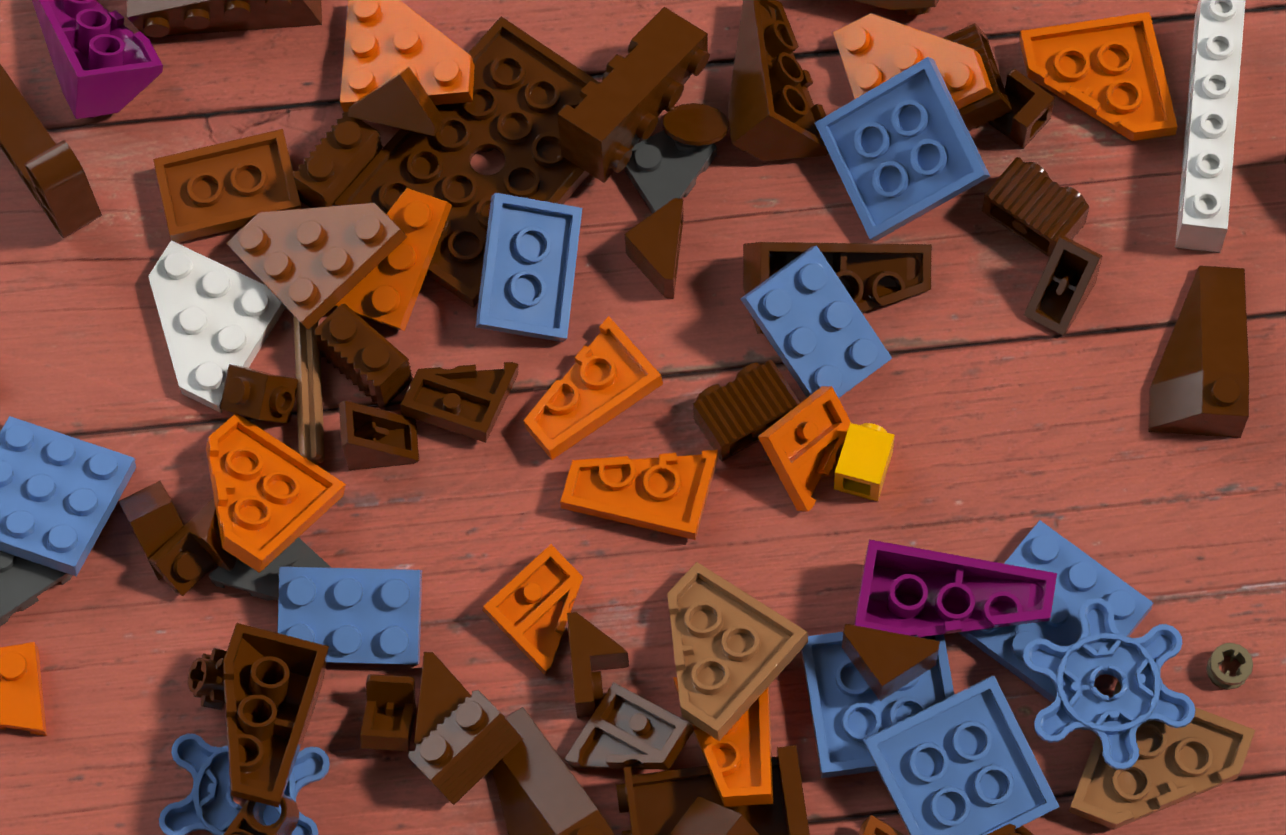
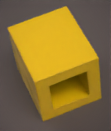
M850 423L835 470L834 490L878 501L892 457L895 435L887 433L883 427L876 424L863 423L857 425Z

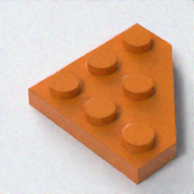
M348 0L340 105L344 112H348L349 107L408 67H410L434 105L473 102L475 65L470 54L401 0Z
M1150 12L1020 31L1019 42L1029 79L1131 141L1176 135L1178 125Z
M872 13L833 32L854 99L927 57L934 59L958 110L993 93L981 55L972 48Z
M235 413L208 436L206 452L222 548L259 573L344 495L346 486L344 482L307 458L302 457L298 452L240 414Z

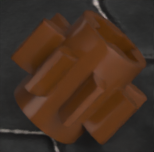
M213 648L211 655L203 653L202 658H197L190 667L188 686L190 691L193 692L194 697L201 698L202 707L222 710L225 704L223 661L227 652L225 650Z

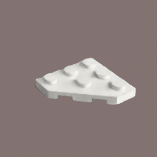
M171 240L148 277L178 385L183 395L221 413L223 409H220L229 364L249 368L286 306L266 285Z

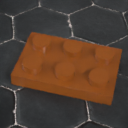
M283 129L153 159L171 240L176 243L242 228L260 212L302 209Z

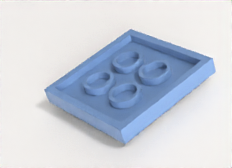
M929 57L815 122L869 239L873 241L883 238L991 177L934 59Z
M9 416L0 431V551L77 577L136 469L135 458Z
M1039 520L1004 564L1057 573L1050 621L958 633L1053 703L1057 696L1055 684L1050 678L1034 673L1026 667L1023 661L1025 646L1033 639L1039 638L1047 639L1059 646H1070L1076 643L1082 634L1079 609L1087 599L1102 598L1112 605L1115 612L1114 620L1120 633L1129 637L1150 612L1153 602Z
M843 632L808 636V643L801 651L821 778L878 771L863 739L954 695L944 634L920 637L940 641L936 666L882 701L878 699L842 649Z
M990 676L863 739L910 835H987L1008 824L1016 825L1015 829L1060 807L995 676Z

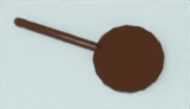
M690 103L681 104L676 107L673 106L672 108L666 106L664 109L667 113L664 115L663 128L665 133L675 141L695 146L710 145L722 140L727 135L729 127L727 117L714 107Z

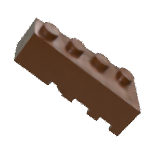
M127 0V18L146 37H163L322 25L321 0Z
M663 7L631 39L628 47L629 54L626 57L616 54L609 61L602 81L599 84L590 81L580 91L579 96L582 99L575 109L567 104L557 114L561 156L603 183L608 180L614 171L619 173L625 168L631 158L633 147L640 139L646 140L649 138L657 126L658 116L666 106L672 108L678 102L686 81L692 74L698 76L709 60L708 33L666 7Z

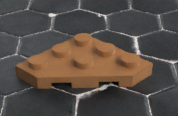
M696 562L667 593L680 709L683 718L720 741L808 643V633Z
M1119 680L1117 681L1112 697L1121 691V685ZM1196 707L1193 720L1182 728H1173L1156 720L1146 721L1138 727L1135 734L1136 743L1139 748L1137 762L1126 770H1116L1105 762L1102 755V742L1097 735L1069 812L1115 830L1238 778L1255 730Z

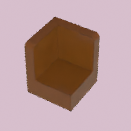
M1013 69L1007 75L1005 85L1012 111L1010 114H1004L1002 117L995 118L994 121H988V123L1024 149L1051 119L1055 97L1019 71Z

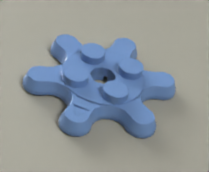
M1102 598L1087 599L1079 609L1082 634L1076 643L1070 646H1059L1047 639L1039 638L1033 639L1024 648L1023 661L1026 667L1034 673L1050 678L1057 689V696L1054 702L1036 715L1034 728L1042 740L1050 743L1063 740L1075 729L1091 730L1101 739L1102 755L1105 762L1116 770H1126L1135 765L1139 757V748L1136 743L1135 734L1142 723L1156 720L1173 728H1182L1190 724L1195 716V706L1190 697L1168 689L1160 677L1162 665L1180 652L1183 644L1182 636L1173 626L1159 624L1142 637H1126L1116 627L1114 620L1115 612L1112 605ZM1108 674L1116 677L1120 682L1121 691L1112 698L1100 693L1094 687L1095 679L1098 676Z
M187 733L175 740L171 753L176 764L191 773L193 788L185 799L171 803L162 810L159 817L160 828L166 835H188L197 830H206L213 835H224L242 808L233 801V796H231L228 745L214 747L206 743L200 736ZM312 746L304 748L298 753L284 792L285 795L291 797L296 802L298 792L303 786L319 781L326 776L329 771L330 761L325 751ZM270 805L265 807L263 819L266 825L274 824L281 815L280 805L279 808ZM299 811V821L291 835H318L319 831L316 823Z

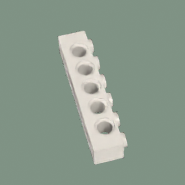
M1246 0L1198 1L1194 20L1175 248L1220 253L1228 230Z

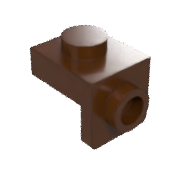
M229 364L220 409L258 420L289 423L295 404L298 380L292 377L273 375L244 366Z
M369 674L366 680L367 703L360 733L361 748L409 751L416 713L414 678Z

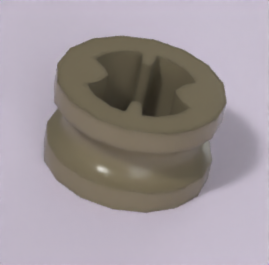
M1225 643L1217 647L1207 662L1206 670L1212 683L1219 688L1227 690L1236 689L1243 685L1251 674L1253 661L1247 649L1241 645ZM1224 656H1230V662L1235 658L1241 664L1236 671V676H1229V670L1224 674L1219 669Z

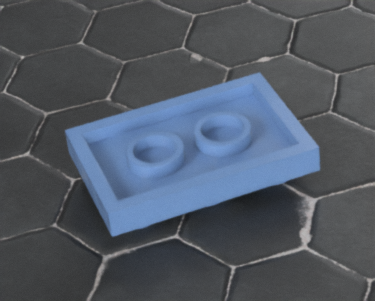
M494 193L492 195L475 328L564 342L567 339L582 208L501 193Z
M817 246L810 247L740 298L806 397H809L821 386H832L838 398H840L892 359Z
M279 567L278 633L329 646L327 662L420 664L422 570Z

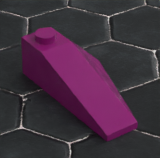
M32 0L62 93L75 119L94 118L100 115L120 112L163 72V64L150 40L142 32L133 33L124 25V17L116 10L109 12L97 0Z
M869 539L854 625L914 637H926L1050 621L1057 573Z

